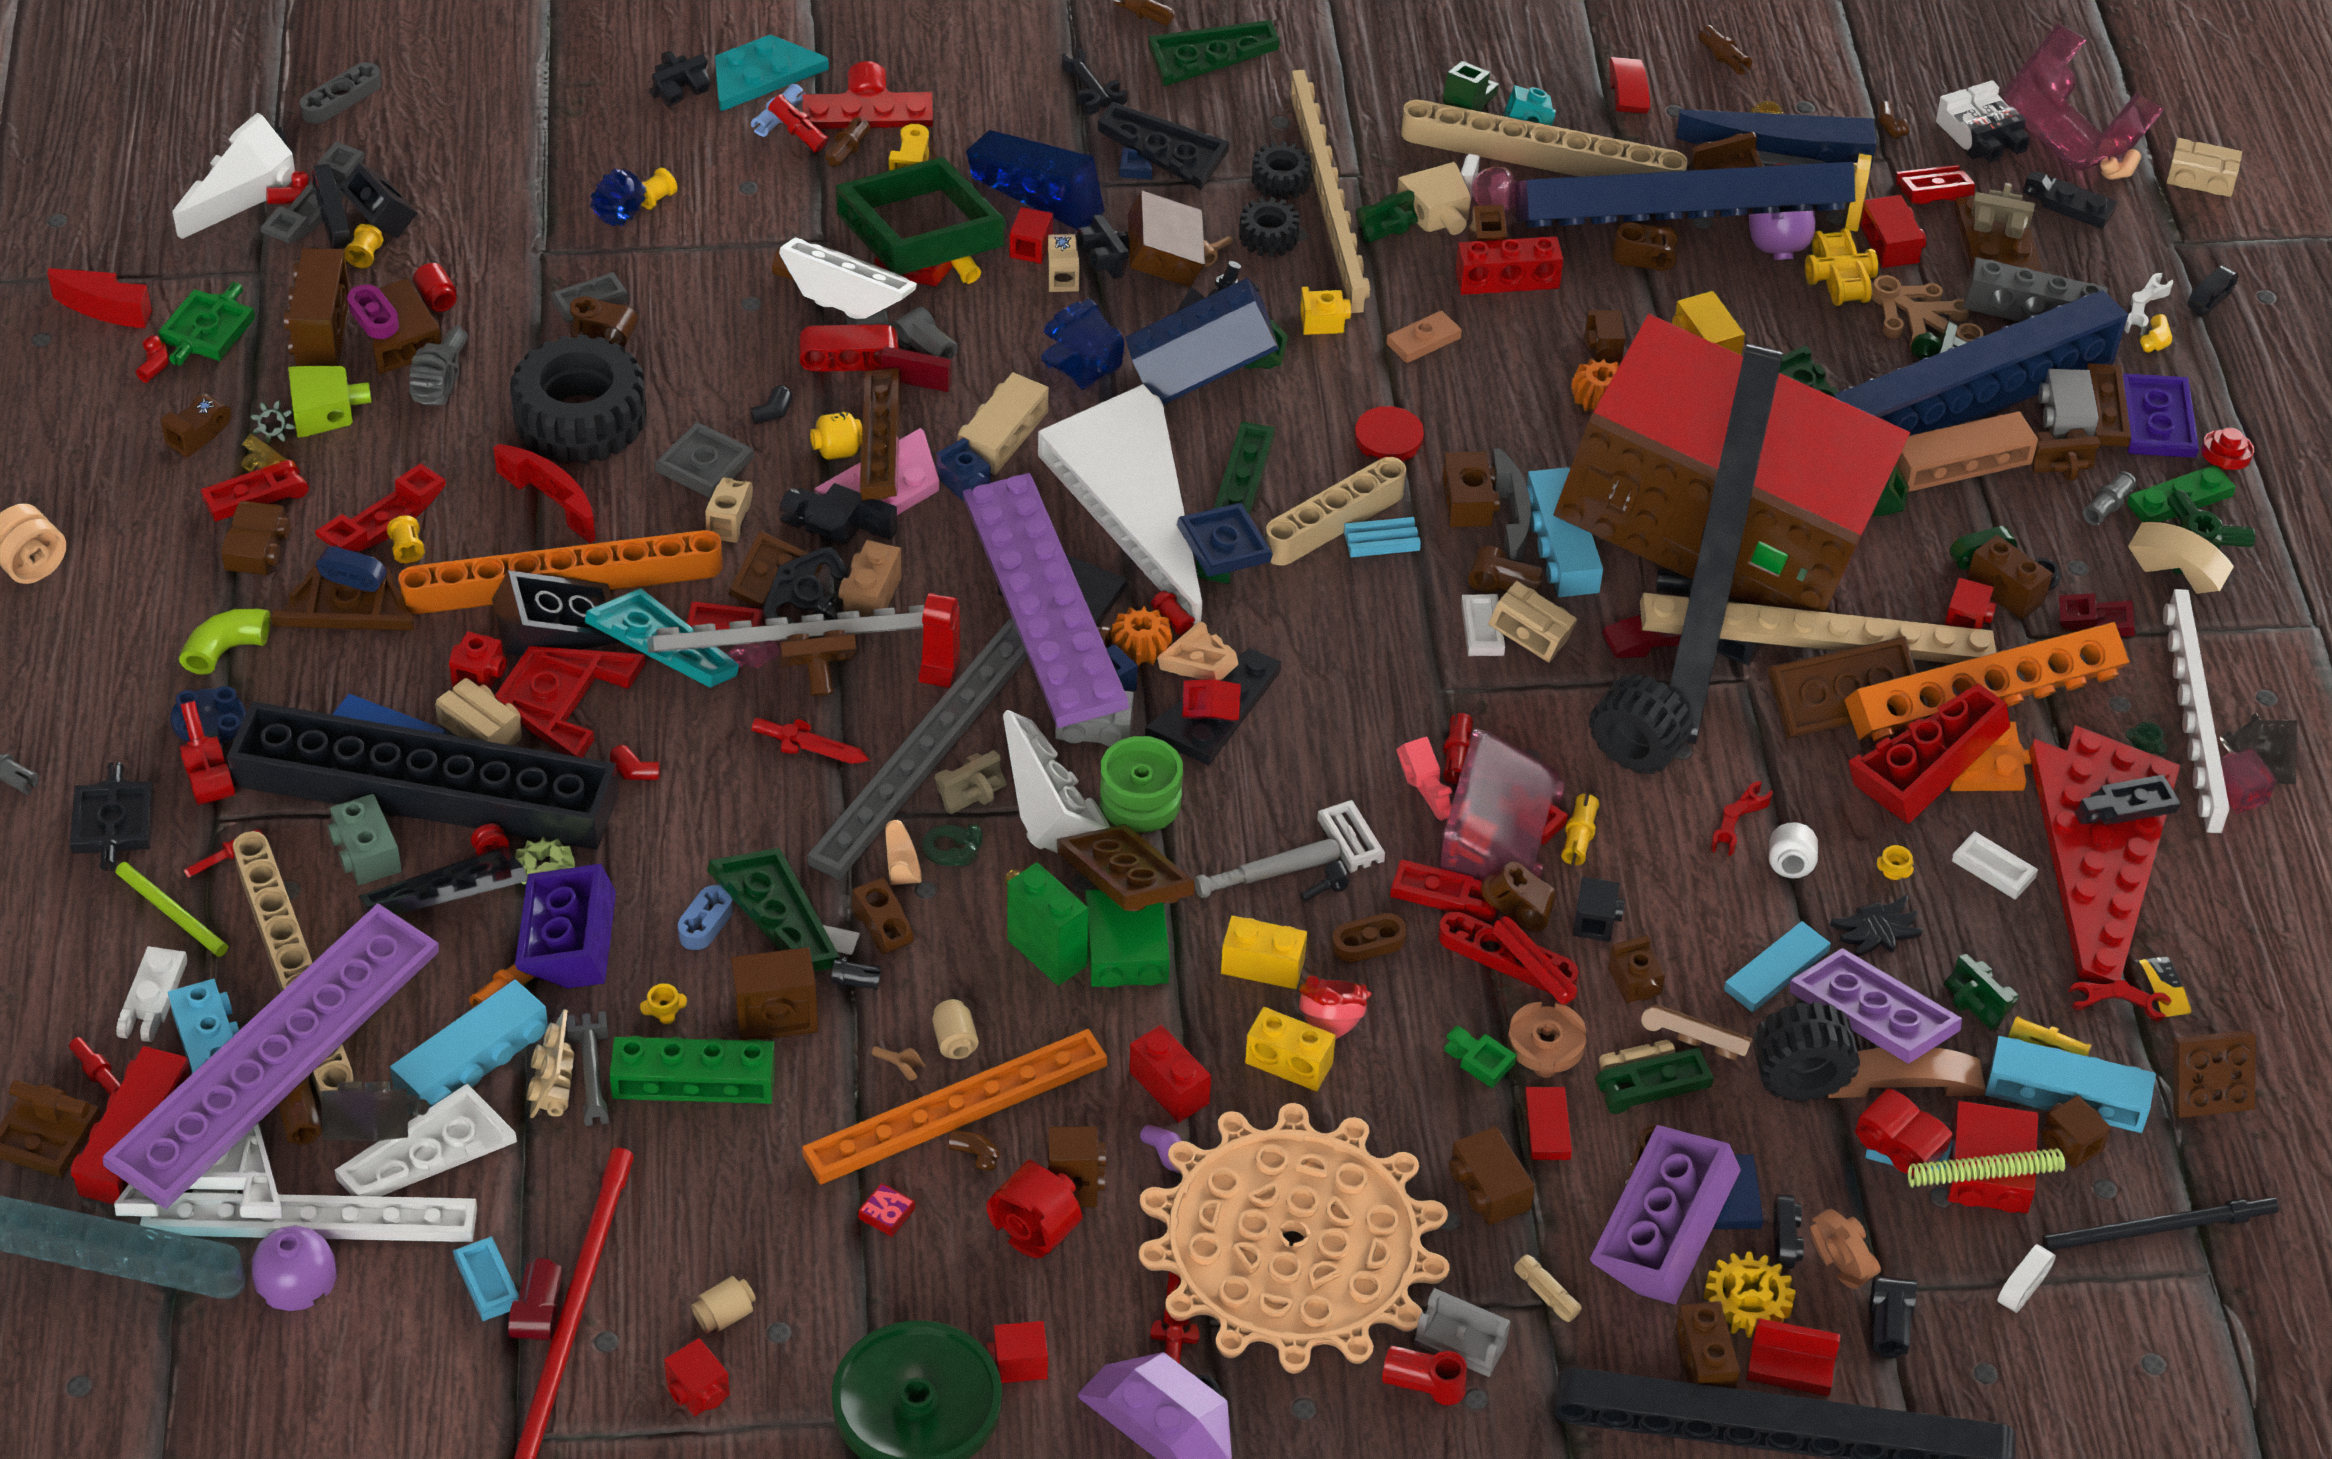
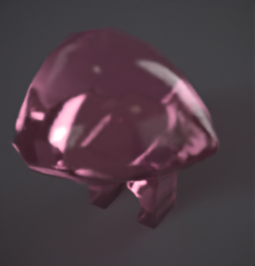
M1499 166L1487 168L1473 179L1471 189L1479 206L1504 204L1505 219L1510 209L1516 208L1514 197L1516 180L1508 169Z

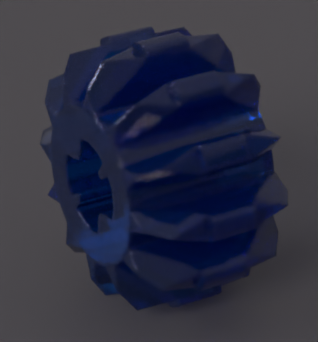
M614 168L609 175L604 174L602 181L596 184V190L590 195L593 199L590 207L599 216V219L606 224L623 226L627 219L633 220L634 214L640 211L639 207L646 199L644 196L646 187L638 179V176L631 171H627L624 168L621 170Z

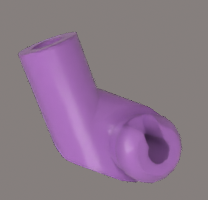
M1150 1124L1146 1125L1140 1134L1141 1141L1156 1147L1162 1164L1168 1170L1180 1173L1172 1166L1168 1158L1171 1145L1182 1141L1180 1136Z

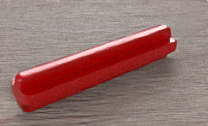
M1504 916L1494 923L1493 933L1560 1004L1566 1005L1576 998L1577 987L1509 916Z

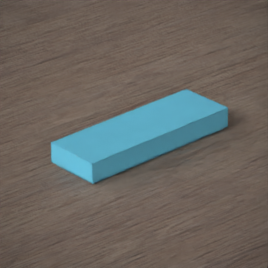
M1801 921L1725 982L1724 991L1753 1013L1786 987L1791 979L1803 973L1827 954L1831 943Z

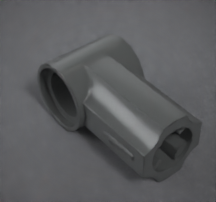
M919 306L893 321L890 325L898 331L899 346L904 349L912 346L919 353L951 359V361L955 354L958 353V344L936 327L932 315L924 307Z

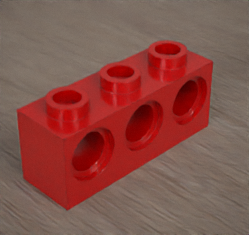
M1557 236L1458 242L1455 274L1460 294L1559 289L1563 256Z

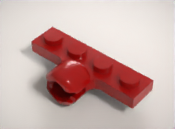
M858 62L848 69V90L845 93L802 94L803 112L810 116L809 121L818 129L847 128L855 117H861V121L856 126H859L865 119L869 123L870 128L905 127L910 124L933 127L932 92H889L886 89V71L880 64L875 62Z

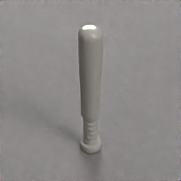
M1326 839L1261 860L1239 865L1238 869L1210 877L1198 875L1194 878L1195 889L1200 898H1206L1210 896L1212 891L1219 890L1220 888L1230 887L1238 883L1246 885L1338 860L1340 857V847L1336 840Z

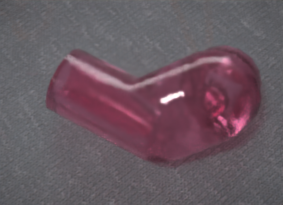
M767 641L760 646L754 644L735 645L734 649L729 650L728 656L739 664V668L744 664L750 668H759L776 658L779 654V648L773 641Z

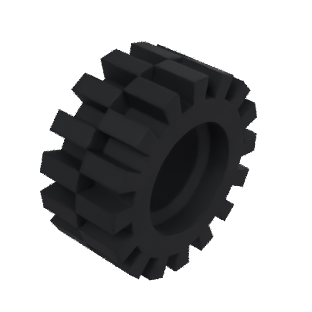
M1281 141V146H1276L1275 142H1271L1269 148L1266 145L1261 146L1260 151L1257 150L1254 153L1252 164V184H1254L1255 190H1261V195L1265 197L1271 194V197L1276 198V200L1277 196H1282V200H1288V195H1291L1293 199L1297 198L1299 193L1303 195L1306 192V188L1310 186L1312 163L1310 155L1306 154L1304 148L1301 147L1297 150V144L1292 143L1288 147L1286 146L1287 142Z
M1263 197L1258 198V204L1252 200L1249 202V207L1245 205L1240 213L1239 240H1241L1243 247L1248 246L1249 252L1253 253L1255 250H1258L1257 255L1262 257L1264 252L1269 253V257H1275V252H1278L1282 256L1285 255L1286 250L1290 252L1294 249V245H1297L1300 223L1298 210L1294 211L1295 207L1292 204L1286 207L1285 200L1281 199L1279 203H1276V198L1270 197V202H1265ZM1263 226H1273L1276 228H1264Z

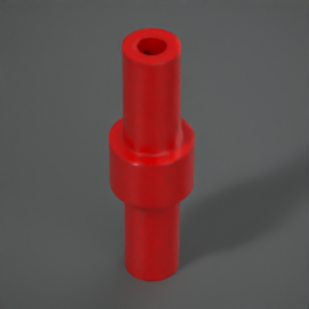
M81 1037L74 1038L69 1043V1049L83 1064L82 1070L92 1082H98L109 1095L115 1090L118 1091L121 1083L112 1074V1067L101 1054H95Z

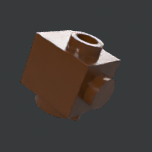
M2079 1095L2065 1104L2058 1102L2047 1112L2045 1128L2040 1131L2047 1150L2058 1148L2063 1153L2064 1159L2074 1169L2104 1151L2111 1126L2102 1119L2100 1113L2094 1107L2089 1106Z

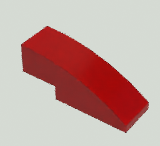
M48 268L47 275L52 297L66 307L104 322L146 329L152 311L147 285L118 283L116 273Z

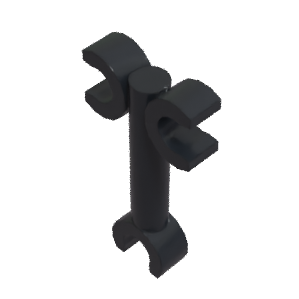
M1077 49L1076 59L1069 58L1066 53L1062 54V68L1067 72H1075L1087 87V89L1078 92V104L1085 103L1086 115L1095 114L1099 111L1100 106L1104 108L1112 102L1124 105L1127 102V91L1119 92L1120 82L1118 80L1108 82L1105 85V90L1087 68L1086 54L1082 49Z

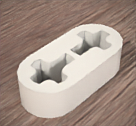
M2036 1244L2009 1277L1997 1301L2017 1313L2044 1280L2054 1263L2056 1255Z

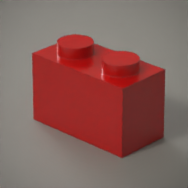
M1902 195L1864 200L1859 226L1871 249L1875 250L1881 268L1919 263L1922 249L1926 246V236L1923 229H1919L1914 219L1913 210L1907 206Z
M1162 1024L1130 1043L1129 1073L1178 1123L1210 1104L1211 1074Z

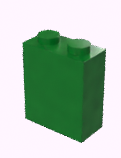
M1038 862L1007 881V940L1057 986L1087 967L1089 908Z
M1100 889L1085 890V905L1089 908L1088 957L1091 987L1152 986L1169 983L1170 956L1164 903L1147 905L1139 911H1128L1122 909Z

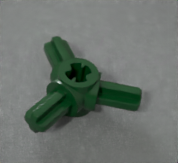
M2177 490L2167 498L2168 505L2181 522L2179 527L2196 533L2218 549H2220L2221 545L2252 547L2254 545L2256 537L2254 528L2222 525V520L2215 514L2205 510H2198L2184 491ZM2180 568L2172 569V572L2176 575L2183 574Z

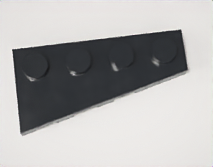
M1114 102L1110 104L1098 120L1099 132L1127 148L1138 151L1139 155L1200 190L1229 152V141Z
M503 846L360 895L358 898L362 911L365 914L378 903L395 915L528 880L523 865Z

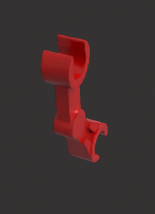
M1761 781L1752 783L1738 801L1724 807L1721 829L1715 831L1712 837L1711 849L1713 853L1716 851L1717 843L1726 842L1730 845L1728 856L1734 854L1737 845V836L1734 833V829L1739 818L1746 813L1762 810L1770 805L1772 790L1765 796H1757L1761 790Z
M2117 980L2114 983L2104 985L2077 982L2068 990V993L2080 990L2086 994V1001L2074 1002L2071 1005L2073 1009L2083 1010L2104 999H2124L2144 1008L2146 1015L2156 1021L2163 1020L2166 1015L2155 1011L2152 1007V1002L2160 1001L2166 1006H2169L2172 1002L2165 993L2158 992L2150 995L2130 986L2124 980Z

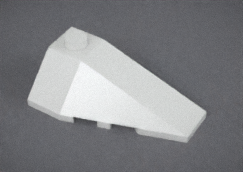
M256 113L235 130L228 139L232 145L222 157L216 155L210 162L212 169L203 182L197 180L172 212L178 237L183 239L266 201V188L286 187L292 181L291 174L295 172L292 152L263 115Z

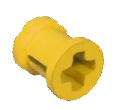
M658 168L654 172L653 177L645 182H637L634 184L633 189L640 205L651 210L657 205V201L664 196L674 195L678 187L674 177L668 170Z
M360 224L353 233V242L346 246L344 254L347 262L354 267L362 269L371 266L374 260L373 253L375 249L380 248L384 239L382 232L377 227L370 224Z
M399 516L391 520L387 525L388 536L394 542L392 548L394 559L399 563L416 562L425 554L423 542L418 538L419 523L417 519L411 516Z

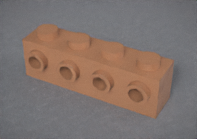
M2018 411L1911 435L1907 439L1896 466L1909 486L1908 492L2032 464L2038 438L2021 412Z

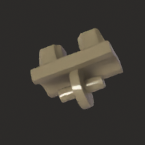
M2006 182L2003 192L1990 189L1989 194L1976 192L1970 217H1974V230L1990 232L1993 221L2006 223L2005 235L2021 239L2025 229L2030 227L2035 203L2022 201L2023 195L2010 193L2012 184Z
M994 750L983 756L975 753L966 758L964 766L952 772L945 769L935 774L934 779L937 791L942 796L945 811L953 814L976 801L984 805L993 801V792L1007 785L1000 768V754Z

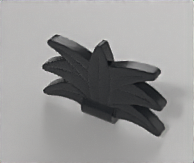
M1904 895L1890 904L1882 905L1877 901L1856 909L1855 915L1831 919L1830 926L1833 928L1850 931L1840 936V942L1861 944L1854 954L1857 957L1871 952L1880 944L1888 951L1894 952L1896 947L1895 940L1913 939L1920 937L1923 933L1922 928L1909 927L1917 917V910L1900 914L1907 904L1908 895Z

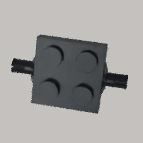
M113 762L108 764L106 781L94 785H77L74 788L70 834L72 854L101 852L99 866L104 871H108V863L110 871L116 868L118 851L150 849L154 799L152 781L129 782L122 780L124 766L119 762H116V768Z

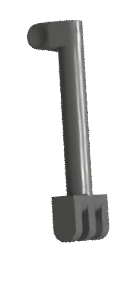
M606 1011L598 1012L597 1023L591 1024L590 1013L582 1014L583 1025L576 1026L574 1015H567L569 1043L581 1042L586 1101L583 1106L585 1126H593V1117H600L601 1124H609L607 1104L602 1098L597 1040L608 1038Z

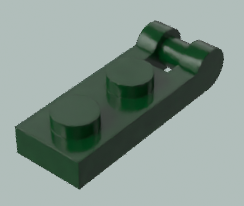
M1698 1047L1602 1070L1596 1075L1595 1082L1598 1089L1607 1096L1605 1104L1611 1114H1620L1630 1106L1712 1087L1714 1077ZM1627 1083L1630 1086L1629 1088L1620 1089L1619 1087L1620 1085Z

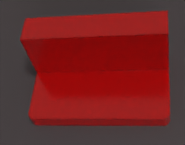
M1758 1319L1751 1345L1746 1380L1829 1396L1841 1336L1837 1333Z

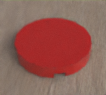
M1380 406L1367 410L1358 418L1354 437L1356 446L1367 457L1371 454L1378 457L1377 461L1385 457H1393L1405 461L1415 456L1420 446L1422 447L1424 430L1423 424L1417 416L1406 409L1394 406Z

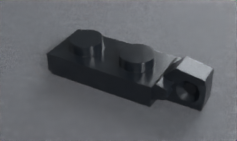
M2031 171L2026 178L2023 193L2042 201V207L2100 229L2105 227L2114 213L2118 202L2102 194L2091 192L2072 183L2055 179V177H2048L2047 174Z
M2157 775L2102 785L2098 791L2091 793L2089 798L2082 799L2081 804L2074 813L2081 824L2097 823L2101 819L2104 824H2117L2176 813L2181 803L2165 776Z

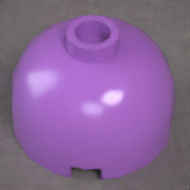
M1815 211L1749 214L1751 239L1762 252L1773 253L1774 260L1794 259L1793 252L1804 250L1813 239L1815 233Z
M297 1225L281 1227L269 1233L256 1248L252 1258L254 1288L258 1295L260 1294L264 1297L267 1304L273 1308L286 1311L307 1309L314 1305L313 1300L319 1298L323 1293L326 1297L332 1291L337 1279L334 1254L325 1238L312 1229Z

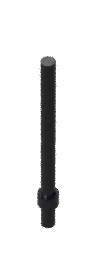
M2275 1197L2246 1201L2244 1198L2228 1200L2223 1206L2043 1235L2042 1243L2046 1250L2052 1251L2226 1221L2233 1225L2248 1222L2250 1217L2278 1213L2279 1205Z

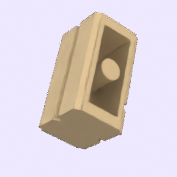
M2177 138L2166 184L2231 197L2238 176L2242 151Z
M1516 581L1497 603L1488 625L1550 663L1569 639L1577 618L1569 614L1566 609L1558 607L1540 596L1534 589L1528 588Z
M465 678L455 685L452 691L448 690L436 700L435 706L438 723L455 736L511 746L521 739L520 713L512 704L507 703L504 705L495 699L493 692L486 685L478 686Z

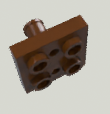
M831 630L824 632L823 638L809 639V634L787 636V642L780 643L778 652L780 668L808 665L811 696L834 694L830 662L853 660L856 651L855 634L846 635L845 630Z
M2250 1030L2174 1038L2173 1113L2179 1118L2255 1110L2256 1035ZM2236 1070H2239V1074L2236 1077H2231V1073L2235 1075ZM2215 1090H2220L2219 1096L2213 1098L2212 1095L2217 1094Z

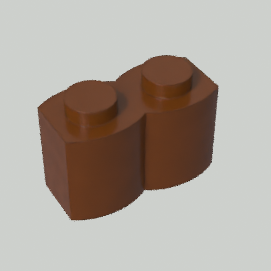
M240 501L221 550L225 570L259 575L269 574L272 565H277L279 562L282 539H287L290 532V519L285 517L283 506Z

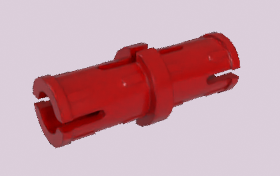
M779 94L769 104L768 110L788 127L787 131L791 135H797L814 153H818L827 144L829 137L824 135L809 121L810 116L806 112H800L783 94Z
M1457 713V724L1456 716L1452 715L1450 717L1449 736L1444 742L1443 752L1446 754V763L1443 777L1447 782L1459 784L1460 780L1464 782L1467 779L1468 760L1473 753V743H1470L1473 719L1465 713Z

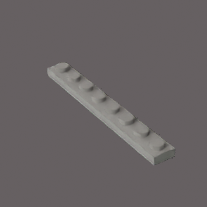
M924 605L909 606V613L895 614V608L875 609L871 617H860L859 611L837 613V620L824 621L823 614L801 616L802 623L788 624L787 617L765 619L766 626L752 627L751 620L730 622V629L716 630L715 624H702L693 626L692 633L679 634V627L656 629L657 636L647 638L648 653L786 641L787 636L795 634H809V638L824 637V632L831 630H845L846 635L919 629L923 628L922 615Z

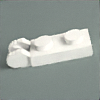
M147 947L120 1013V1018H118L116 1027L117 1037L128 1039L136 1020L143 1019L140 1039L147 1042L153 1041L160 1023H164L170 1008L167 992L178 988L187 965L186 952Z

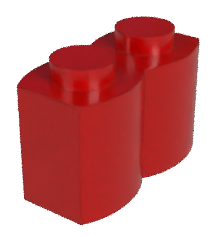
M1887 1088L1859 1116L1855 1129V1134L1865 1147L1887 1155L1900 1172L1907 1174L1912 1163L1915 1165L1918 1163L1923 1164L1924 1162L1929 1164L1931 1161L1935 1163L1948 1150L1953 1135L1949 1128L1936 1117L1920 1111L1910 1099L1890 1088ZM1912 1168V1176H1913V1177H1914V1168Z

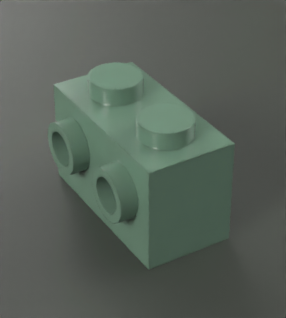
M374 794L330 807L332 823L327 824L330 840L333 846L340 845L342 851H339L338 854L342 868L345 873L352 872L357 886L402 872L397 844Z

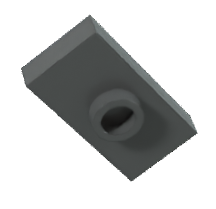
M614 272L551 293L552 302L565 322L573 320V316L570 313V303L578 297L587 296L613 304L628 302V293Z

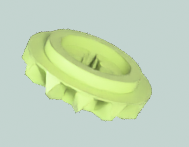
M542 836L540 842L533 843L527 840L525 848L516 849L515 858L523 865L526 876L532 873L575 867L570 846H563L558 838L549 842ZM550 856V863L544 862L537 868V860L542 861L545 857Z

